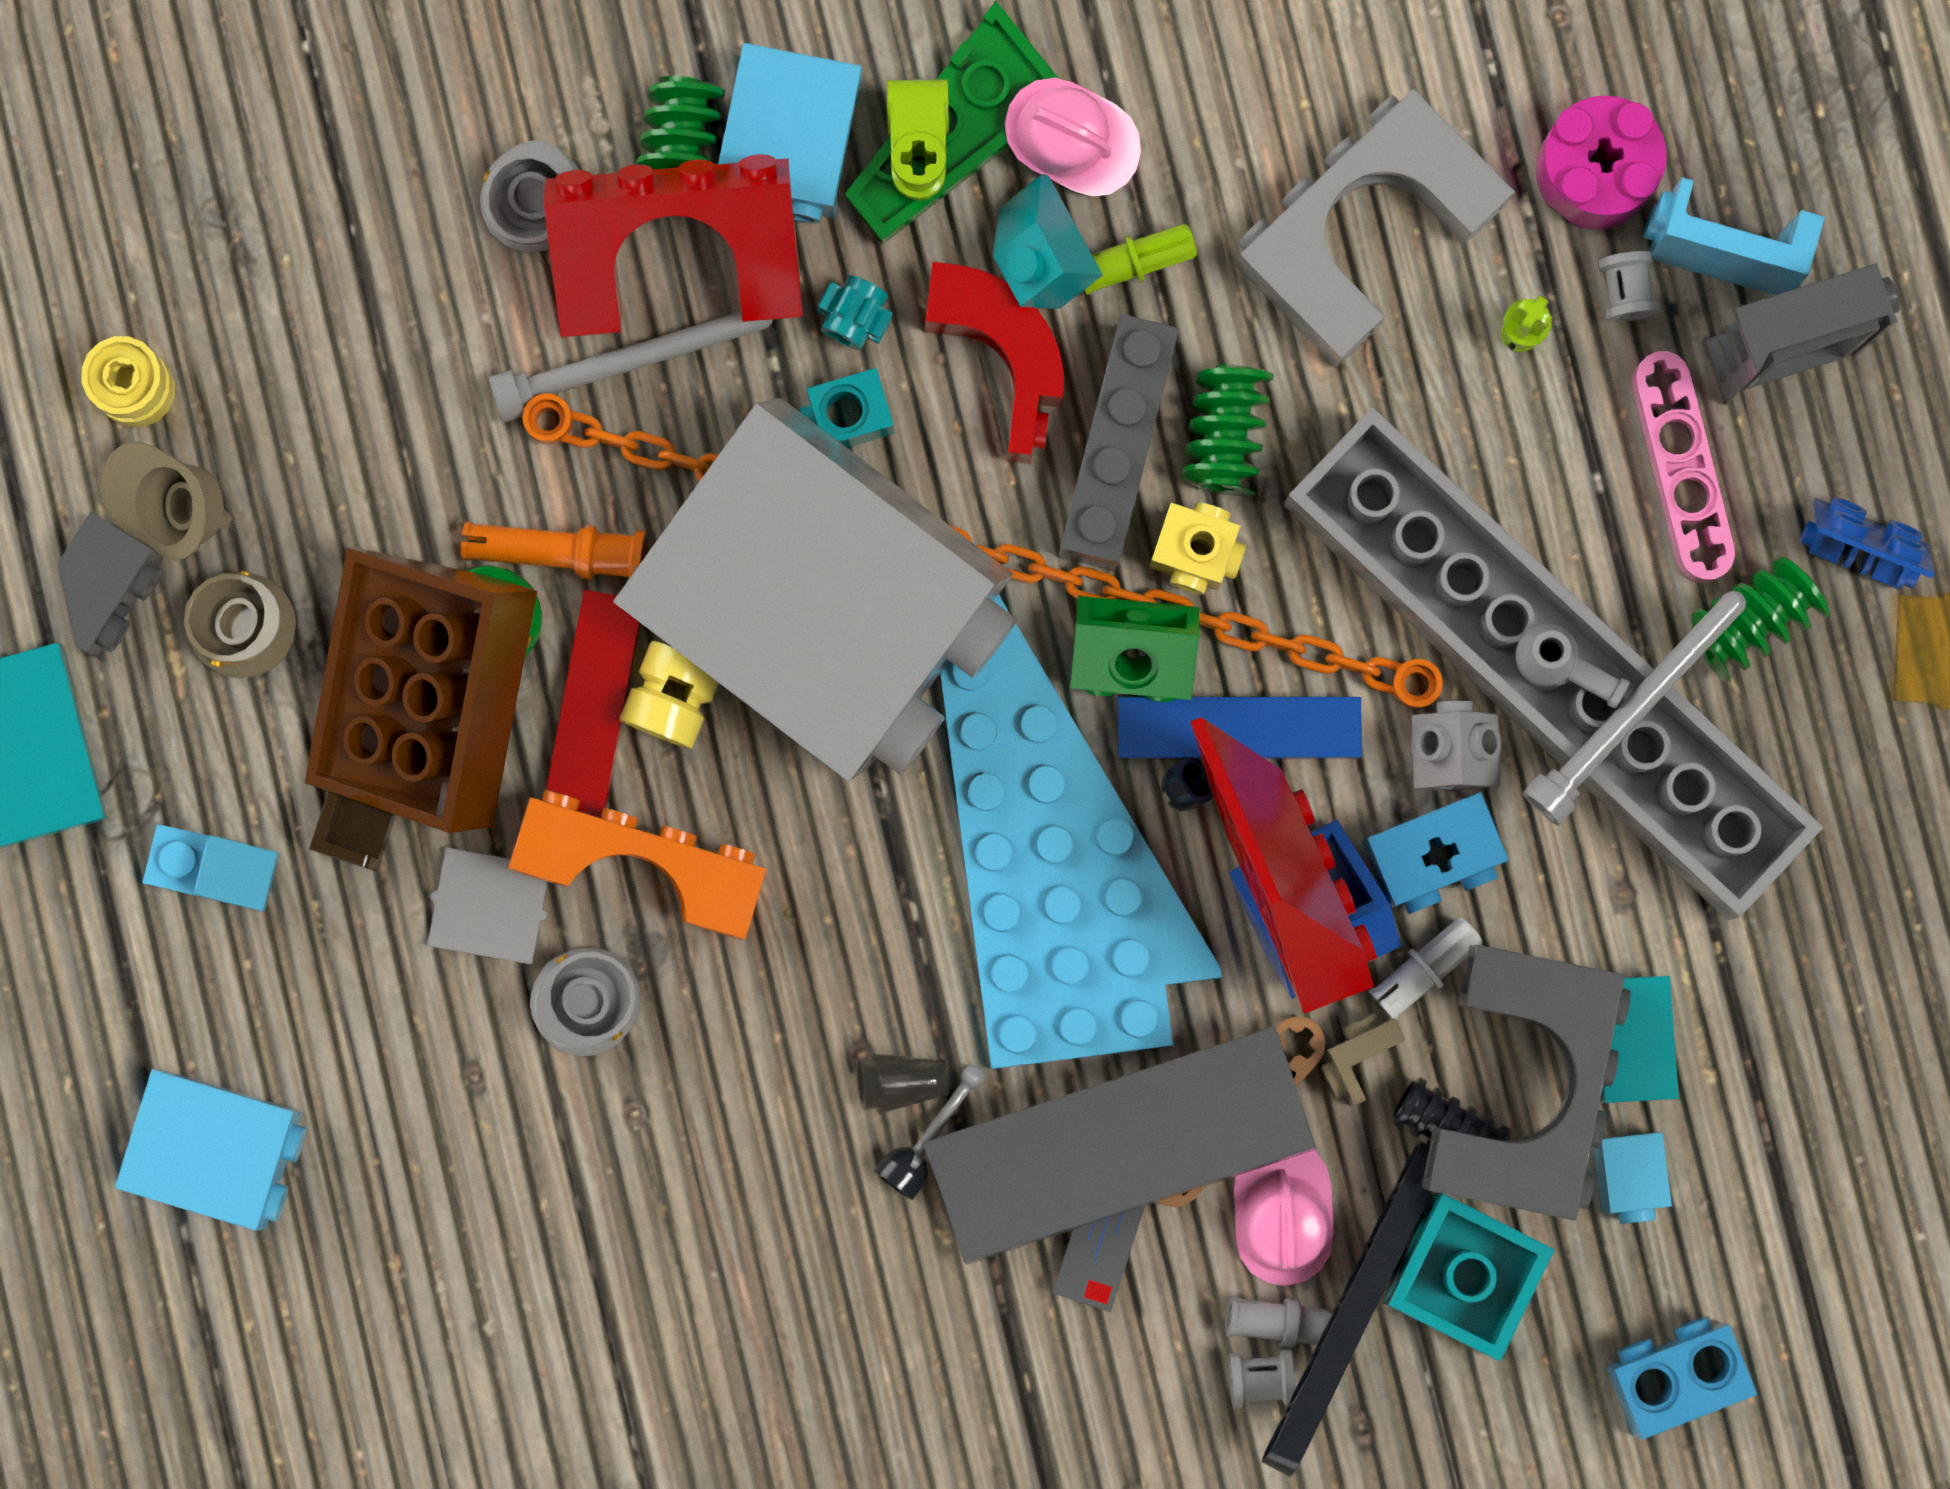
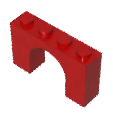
M757 154L747 156L738 163L714 164L708 160L698 159L684 162L678 168L653 170L647 165H630L621 168L617 173L592 175L585 170H570L560 173L556 178L545 179L543 205L561 337L621 332L622 301L616 260L617 253L627 236L636 228L653 219L667 216H683L702 221L714 228L727 241L736 262L742 322L803 317L789 158L775 159L770 155Z

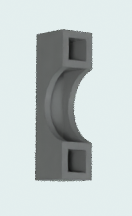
M1120 313L1060 546V558L1117 572L1179 328Z

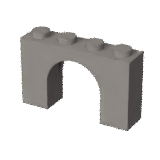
M1414 89L1401 101L1394 95L1387 98L1368 118L1367 121L1373 127L1358 142L1351 136L1344 139L1325 159L1324 162L1330 168L1315 183L1308 177L1301 180L1281 201L1287 209L1271 225L1262 218L1238 242L1244 250L1239 255L1236 267L1335 368L1344 362L1380 327L1385 317L1340 271L1329 253L1325 235L1327 215L1340 199L1356 189L1371 185H1389L1403 189L1424 203L1466 245L1509 203L1515 193Z

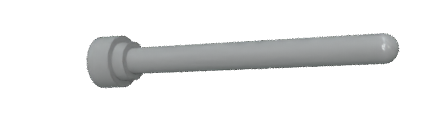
M740 311L530 377H526L525 372L513 375L512 370L489 376L488 378L502 422L505 423L521 418L526 404L536 395L561 393L768 328L773 319L742 322Z
M1727 592L1559 772L1552 769L1546 776L1539 774L1522 793L1534 808L1557 826L1576 808L1573 801L1580 795L1577 788L1744 611L1746 600L1740 592Z

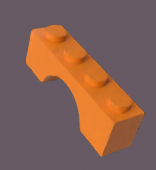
M544 790L542 800L532 797L528 799L507 870L567 887L585 867L594 861L620 855L636 857L657 867L670 880L679 898L683 923L736 939H746L767 870L766 868L753 865L755 853L721 843L718 854L694 847L697 840L696 835L667 826H662L659 836L636 829L639 818L607 808H603L601 818L577 811L580 800L548 790Z

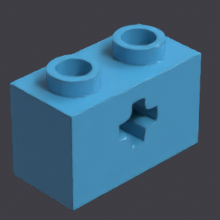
M1481 792L1362 841L1378 883L1390 903L1391 909L1404 904L1408 915L1441 902L1442 898L1438 889L1461 881L1464 891H1468L1499 878L1495 866L1509 860ZM1428 841H1433L1438 849L1449 846L1453 857L1444 862L1446 872L1441 873L1437 865L1425 866L1422 856L1431 851Z

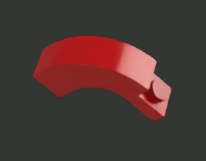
M932 262L925 330L928 333L962 336L977 340L990 347L1001 357L1010 372L1014 385V403L1007 461L1031 464L1033 448L1045 449L1049 413L1037 412L1038 405L1062 408L1063 366L1054 335L1036 307H1020L1010 286L1003 279L973 267Z

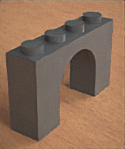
M1482 945L1469 946L1458 1006L1521 1018L1545 1030L1554 1039L1563 1054L1567 1068V1090L1564 1101L1555 1117L1538 1132L1521 1139L1497 1140L1433 1127L1422 1188L1433 1192L1577 1221L1579 1208H1588L1594 1188V1173L1586 1171L1591 1147H1600L1606 1127V1112L1598 1110L1603 1086H1612L1618 1066V1050L1610 1049L1615 1025H1624L1630 1005V989L1622 988L1625 975Z

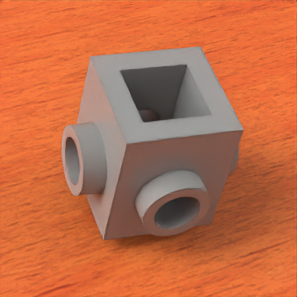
M1443 701L1436 703L1437 713L1412 715L1413 738L1411 741V752L1413 756L1414 788L1459 791L1500 787L1499 753L1501 750L1498 714L1473 712L1472 701Z

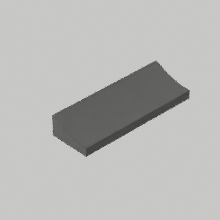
M1276 1026L923 1142L963 1261L966 1265L1317 1150Z

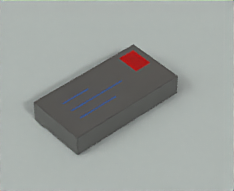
M1145 1206L1072 1230L1052 1293L1111 1312Z

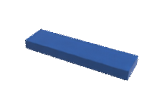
M1118 697V759H1202L1190 721L1200 717L1264 759L1362 758L1361 697H1192L1191 700L1175 699L1170 702H1156L1146 697Z

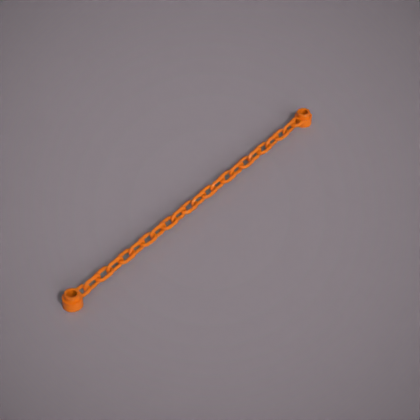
M551 393L534 396L528 401L523 410L522 419L526 431L535 441L541 444L552 445L562 441L578 447L589 448L601 442L620 448L623 457L631 463L660 471L668 469L672 465L693 470L699 481L711 465L708 463H713L718 457L717 454L709 453L701 456L699 459L678 454L676 453L675 446L669 440L642 431H633L624 437L603 431L601 424L596 418L570 410L567 403L561 397ZM554 411L559 414L560 421L554 430L544 431L539 428L538 420L544 412ZM573 420L592 427L584 430V435L589 439L569 434L572 429ZM634 440H641L665 448L666 450L658 452L659 459L663 461L659 462L633 454L631 451H636L639 448L638 443ZM951 526L962 536H964L966 539L972 542L970 535L966 531ZM974 544L999 564H1006L1009 561V557L1004 553L1015 554L1035 561L1036 563H1031L1028 566V570L1033 573L1031 575L1009 568L1006 569L1013 573L1011 579L1024 583H1035L1043 577L1063 583L1067 592L1077 599L1078 596L1157 603L1152 598H1159L1182 606L1194 607L1189 599L1160 589L1148 590L1143 595L1121 589L1119 581L1114 576L1092 568L1078 566L1069 572L1049 567L1046 565L1045 559L1041 554L1013 544H1002L994 550ZM1079 575L1110 584V586H1104L1102 592L1107 597L1078 590L1076 587L1083 584V579ZM1228 611L1220 614L1217 618L1203 613L1199 615V625L1213 629L1217 639L1224 644L1247 651H1258L1266 645L1288 652L1289 658L1294 664L1323 674L1335 673L1340 668L1362 674L1364 682L1369 687L1394 695L1399 703L1407 708L1421 709L1428 707L1439 697L1442 691L1443 680L1439 669L1425 659H1412L1403 664L1384 657H1374L1364 663L1344 657L1342 649L1331 641L1306 634L1298 635L1292 640L1275 636L1269 633L1268 627L1264 622L1236 612ZM1227 621L1238 622L1258 629L1259 631L1251 633V638L1256 642H1249L1226 635L1224 632L1232 629V625ZM1302 643L1333 652L1334 654H1327L1325 657L1326 662L1330 665L1301 658L1298 654L1302 655L1306 652V647ZM1375 666H1382L1396 671L1392 685L1376 681L1372 678L1378 677L1381 674L1380 669ZM1415 674L1424 678L1427 689L1423 695L1414 696L1406 690L1405 681L1408 676Z

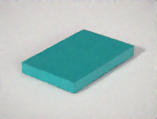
M54 643L0 658V849L108 819L62 644Z

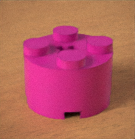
M1606 95L1586 98L1573 104L1562 112L1555 121L1537 156L1536 180L1542 198L1550 208L1553 207L1560 215L1565 217L1567 222L1579 228L1603 230L1625 223L1643 208L1662 180L1667 160L1663 134L1653 119L1650 110L1641 103ZM1594 153L1601 154L1604 161L1611 162L1612 166L1607 173L1601 172L1599 163L1589 162Z

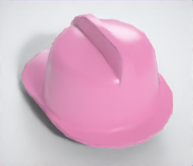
M1058 78L1036 80L1021 89L1008 107L1005 131L1007 143L1016 158L1031 170L1039 174L1048 175L1051 180L1074 192L1088 196L1111 194L1126 185L1137 170L1141 146L1139 132L1131 117L1116 104L1073 82Z
M1313 1150L1235 1176L1236 1242L1240 1258L1249 1271L1266 1283L1282 1286L1305 1282L1318 1273L1331 1255L1334 1237L1332 1187L1327 1166L1318 1153Z

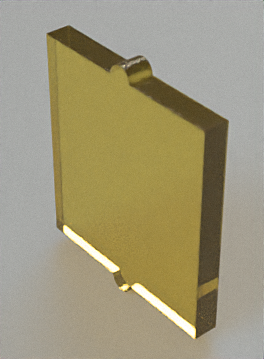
M1950 592L1942 598L1898 596L1893 701L1937 704L1940 710L1950 708Z

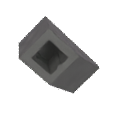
M91 511L58 561V567L76 647L99 659L104 650L112 652L124 638L130 624L125 617L137 598L144 601L155 589L162 575V570L158 568V565L163 556Z

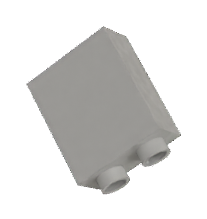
M782 398L758 402L754 405L613 601L848 782L871 767L877 758L901 776L925 748L945 719L942 714L921 699L943 668L950 661L971 678H974L994 655L1018 620L994 602L1013 573Z

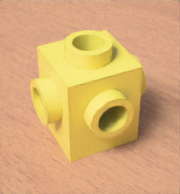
M1197 502L1194 510L1170 503L1149 568L1172 575L1170 584L1184 591L1204 595L1207 587L1218 591L1224 576L1235 579L1246 549V544L1236 541L1241 525L1229 522L1231 513L1210 504ZM1196 542L1203 543L1208 547L1210 553L1207 555L1196 554L1192 550L1191 544Z

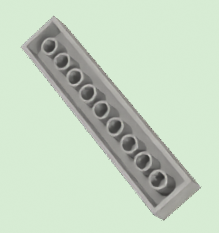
M1373 407L1288 495L1283 505L1562 766L1576 754L1654 670ZM1540 624H1555L1566 629L1576 641L1579 658L1619 680L1624 678L1630 682L1618 706L1615 709L1608 706V701L1568 679L1553 686H1540L1527 680L1519 671L1515 657L1516 648L1521 637L1529 629ZM1545 641L1540 644L1539 652L1544 660L1556 662L1560 659L1561 650L1555 642ZM1673 686L1581 783L1726 920L1741 917L1824 828Z

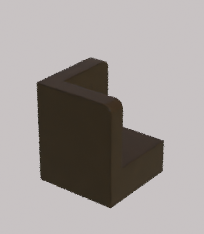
M329 791L309 849L319 854L377 872L396 815Z

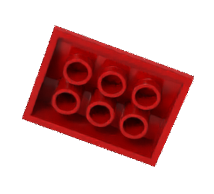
M1200 717L1190 721L1224 832L1303 1014L1373 988L1374 985L1367 964L1377 959L1373 943L1364 924L1353 927L1348 916L1356 913L1352 897L1343 878L1333 882L1331 880L1328 870L1336 867L1323 833L1312 837L1308 829L1309 825L1315 823V819L1303 789L1292 792L1280 768L1204 718Z

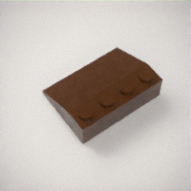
M348 547L346 549L305 783L447 833L493 827L537 591L488 575L361 548Z

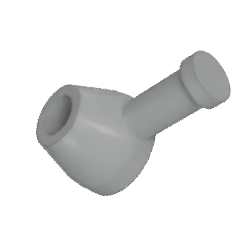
M1540 624L1534 626L1518 642L1515 655L1518 669L1527 680L1536 685L1553 686L1568 679L1608 701L1607 705L1615 709L1630 684L1624 678L1619 680L1579 658L1575 639L1566 629L1558 625ZM1552 641L1560 647L1561 657L1558 661L1548 662L1541 657L1539 647L1542 642Z

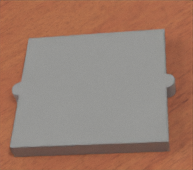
M446 847L438 891H433L430 895L431 900L435 902L427 946L533 965L541 922L548 919V912L544 910L549 882L507 870L510 858Z

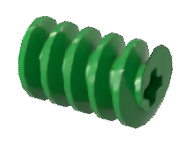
M685 76L659 77L658 80L661 83L650 86L647 94L650 102L656 106L647 109L643 118L646 125L654 130L644 132L640 137V145L649 153L639 156L636 165H647L655 170L678 168L684 162L698 159L714 163L712 159L698 153L700 146L715 145L718 141V137L702 129L703 123L720 121L722 116L718 111L706 106V101L723 98L726 91L712 83Z
M1219 364L1215 368L1204 369L1197 373L1196 383L1209 392L1195 395L1192 406L1206 416L1190 420L1188 430L1193 435L1201 438V440H1195L1186 444L1185 454L1198 463L1182 468L1181 478L1199 489L1213 493L1234 496L1255 495V492L1240 485V479L1258 476L1259 469L1243 461V458L1246 454L1262 452L1263 445L1248 438L1247 433L1251 430L1266 428L1267 421L1251 414V407L1269 405L1270 397L1254 390L1256 383L1273 381V373L1254 367Z
M1780 557L1772 562V574L1764 570H1759L1753 574L1751 581L1753 588L1744 583H1739L1732 588V591L1740 592L1745 597L1746 607L1702 654L1709 667L1723 682L1730 680L1726 666L1728 660L1731 659L1743 670L1751 667L1746 649L1750 646L1763 657L1771 654L1766 638L1770 633L1784 644L1790 642L1791 637L1787 627L1789 621L1792 620L1804 631L1812 628L1807 610L1811 607L1824 618L1829 617L1828 605L1817 585L1809 575L1788 558ZM1719 596L1711 601V609L1723 596ZM1698 609L1691 614L1692 628L1698 624L1708 611Z

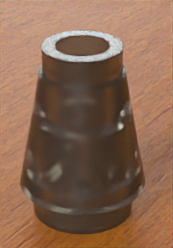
M873 1053L871 1060L858 1061L857 1085L859 1100L863 1110L876 1109L878 1114H883L936 1099V1097L948 1096L949 1076L944 1059L933 1060Z

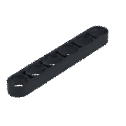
M1419 1141L1408 1158L1262 1457V1463L1289 1477L1293 1475L1301 1462L1433 1192L1422 1188L1430 1147L1422 1141Z

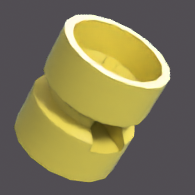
M113 336L99 342L87 354L83 363L81 383L87 397L114 422L126 427H146L158 422L170 410L175 398V380L170 368L144 342L129 336Z
M651 641L639 670L645 682L642 687L631 689L619 720L651 736L692 750L705 720L699 711L700 705L712 702L719 683L673 647ZM667 680L686 687L682 700L661 693Z

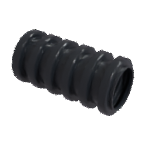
M1421 1077L1410 1083L1393 1113L1394 1126L1401 1128L1404 1124L1410 1127V1135L1415 1138L1421 1134L1426 1136V1144L1429 1146L1433 1127L1497 1140H1510L1511 1138L1509 1135L1510 1128L1502 1125L1499 1129L1492 1126L1493 1118L1486 1115L1480 1119L1476 1116L1477 1110L1472 1106L1466 1109L1459 1107L1460 1100L1453 1096L1447 1100L1442 1097V1089L1439 1087H1435L1433 1090L1426 1088L1427 1081Z

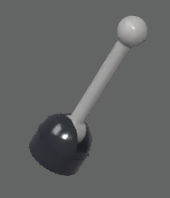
M970 1065L962 1070L960 1085L914 1148L900 1147L893 1149L883 1157L873 1171L880 1179L906 1198L914 1200L924 1186L928 1176L927 1163L924 1159L926 1150L923 1142L935 1139L970 1090L978 1089L982 1086L985 1079L982 1069L978 1066Z

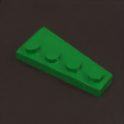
M996 0L983 16L981 23L967 41H963L949 59V64L937 78L948 79L949 134H946V176L940 191L930 199L920 201L908 199L899 193L892 179L890 135L845 193L846 201L882 245L1009 147L1005 131L1006 115L1010 103L1021 89L1036 80L1059 79ZM914 157L912 163L913 175H925V158Z

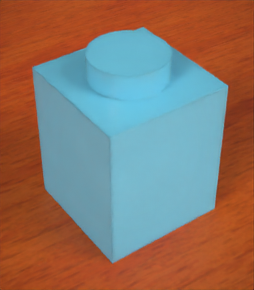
M1663 1132L1603 1138L1599 1148L1593 1147L1601 1212L1618 1213L1619 1224L1656 1220L1655 1208L1672 1206Z

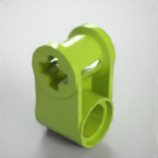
M948 79L887 80L888 135H891V169L894 186L900 194L908 199L918 201L930 199L940 191L946 176V134H949ZM914 157L925 158V175H913L912 163Z

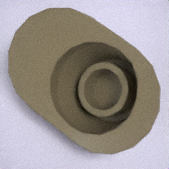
M140 441L122 444L109 455L103 467L101 491L104 506L113 522L125 533L152 548L161 556L173 561L187 559L199 549L201 544L212 538L219 528L231 524L233 516L224 509L222 491L218 481L211 473L197 466L182 463L155 446Z

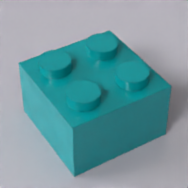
M1435 1192L1382 1299V1303L1497 1361H1501L1555 1249L1446 1194Z

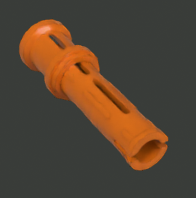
M466 521L462 536H467L469 541L486 543L461 541L462 560L469 561L471 559L569 568L575 570V575L587 580H591L595 574L631 577L649 551L648 531L637 530L634 535L598 532L597 527L592 525L579 528L578 533L474 524L473 522Z

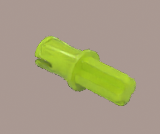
M1182 224L1133 241L1131 235L1125 236L1126 243L1093 253L1092 256L1103 276L1085 289L1086 295L1138 277L1139 283L1144 282L1145 274L1193 259L1197 255V248L1188 225Z
M1539 295L1536 300L1523 298L1514 302L1507 309L1501 328V339L1506 347L1512 342L1516 345L1512 351L1526 352L1534 346L1541 344L1548 337L1552 328V316L1546 308L1549 301L1545 297Z

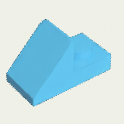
M157 824L142 883L265 912L279 853L217 836H207Z

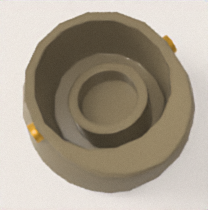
M239 571V573H223L208 578L198 586L186 604L184 626L192 651L204 665L229 677L247 678L268 672L285 658L294 641L296 617L289 598L278 585L263 576Z

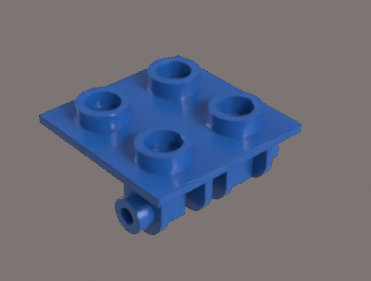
M1834 497L1831 504L1815 498L1813 504L1816 523L1807 522L1799 543L1809 547V554L1837 564L1846 544H1848L1842 567L1849 569L1859 549L1866 551L1859 568V574L1866 576L1876 556H1878L1870 577L1897 590L1902 585L1913 589L1920 574L1933 578L1935 571L1928 543L1921 541L1923 534L1920 531L1894 520H1890L1887 526L1865 518L1867 511L1864 508L1842 498Z

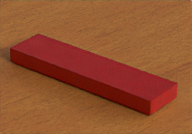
M583 590L546 790L580 800L578 812L601 818L603 808H607L622 722L619 718L627 701L641 623L613 602L617 595Z

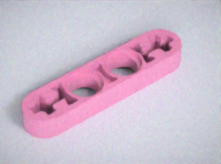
M1657 351L1648 355L1636 367L1632 377V390L1677 565L1681 573L1689 580L1697 583H1710L1722 577L1732 567L1735 558V547L1690 371L1685 361L1677 354L1668 351ZM1654 365H1660L1664 374L1674 373L1676 381L1667 390L1670 406L1683 401L1685 410H1670L1657 418L1653 416L1652 409H1660L1664 404L1660 389L1656 386L1648 387L1646 379L1654 373ZM1669 422H1678L1684 424L1689 429L1692 435V444L1686 453L1674 455L1662 447L1659 433L1663 425ZM1684 480H1693L1704 487L1707 493V502L1701 511L1688 513L1677 506L1674 499V491L1678 483ZM1708 517L1713 518L1715 526H1707L1702 530L1708 548L1718 547L1721 556L1712 562V570H1706L1703 562L1692 561L1690 553L1699 547L1697 532L1694 529L1685 535L1681 525H1695Z

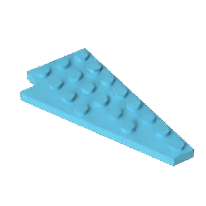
M998 594L994 602L1009 612ZM1015 624L994 655L974 678H971L950 661L940 673L991 1069L1173 1046L1165 985L1222 978L1221 968L1036 656Z

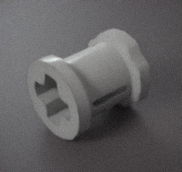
M1650 251L1619 253L1598 260L1599 271L1606 275L1610 308L1605 311L1606 321H1634L1648 318L1661 312L1659 302L1652 299L1647 267L1653 262Z
M1281 1350L1279 1357L1242 1359L1239 1353H1229L1230 1392L1233 1409L1243 1408L1245 1402L1282 1400L1287 1406L1295 1390L1292 1351Z

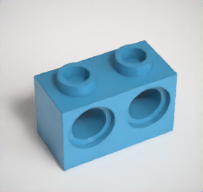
M1705 1316L1674 1328L1677 1338L1655 1347L1652 1339L1649 1338L1630 1344L1617 1351L1620 1361L1607 1365L1606 1369L1633 1436L1643 1440L1758 1395L1730 1324L1722 1322L1711 1324L1709 1316ZM1713 1346L1721 1356V1368L1715 1377L1702 1381L1694 1372L1693 1360L1700 1349ZM1655 1368L1664 1378V1391L1657 1400L1643 1403L1637 1396L1635 1389L1637 1378L1645 1370Z

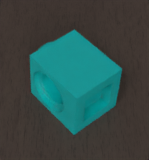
M877 368L806 388L810 405L800 407V412L846 448L895 434L893 420ZM840 399H851L857 402L863 410L860 420L855 425L846 428L834 425L828 418V411L834 402Z

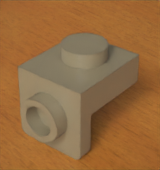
M1376 1013L1343 1028L1347 1040L1325 1050L1324 1053L1329 1063L1321 1066L1320 1069L1336 1100L1345 1096L1350 1106L1366 1101L1351 1066L1406 1040L1395 1018L1380 1023Z

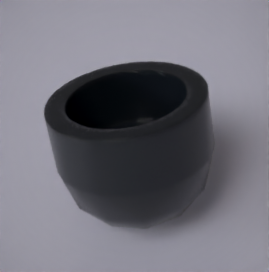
M1183 759L1172 766L1162 778L1161 793L1166 792L1171 800L1168 805L1178 811L1197 809L1213 798L1204 765L1196 759Z

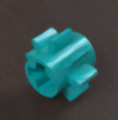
M848 275L843 287L830 281L816 310L818 314L826 317L821 331L834 341L854 350H861L867 338L879 344L893 316L891 311L883 308L888 294L875 284L854 275Z

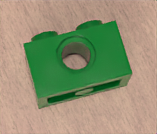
M1078 596L1070 689L1084 690L1095 696H1110L1115 693L1143 695L1156 702H1170L1175 699L1191 700L1199 642L1200 607ZM1127 649H1140L1147 654L1142 657L1132 658L1121 652Z

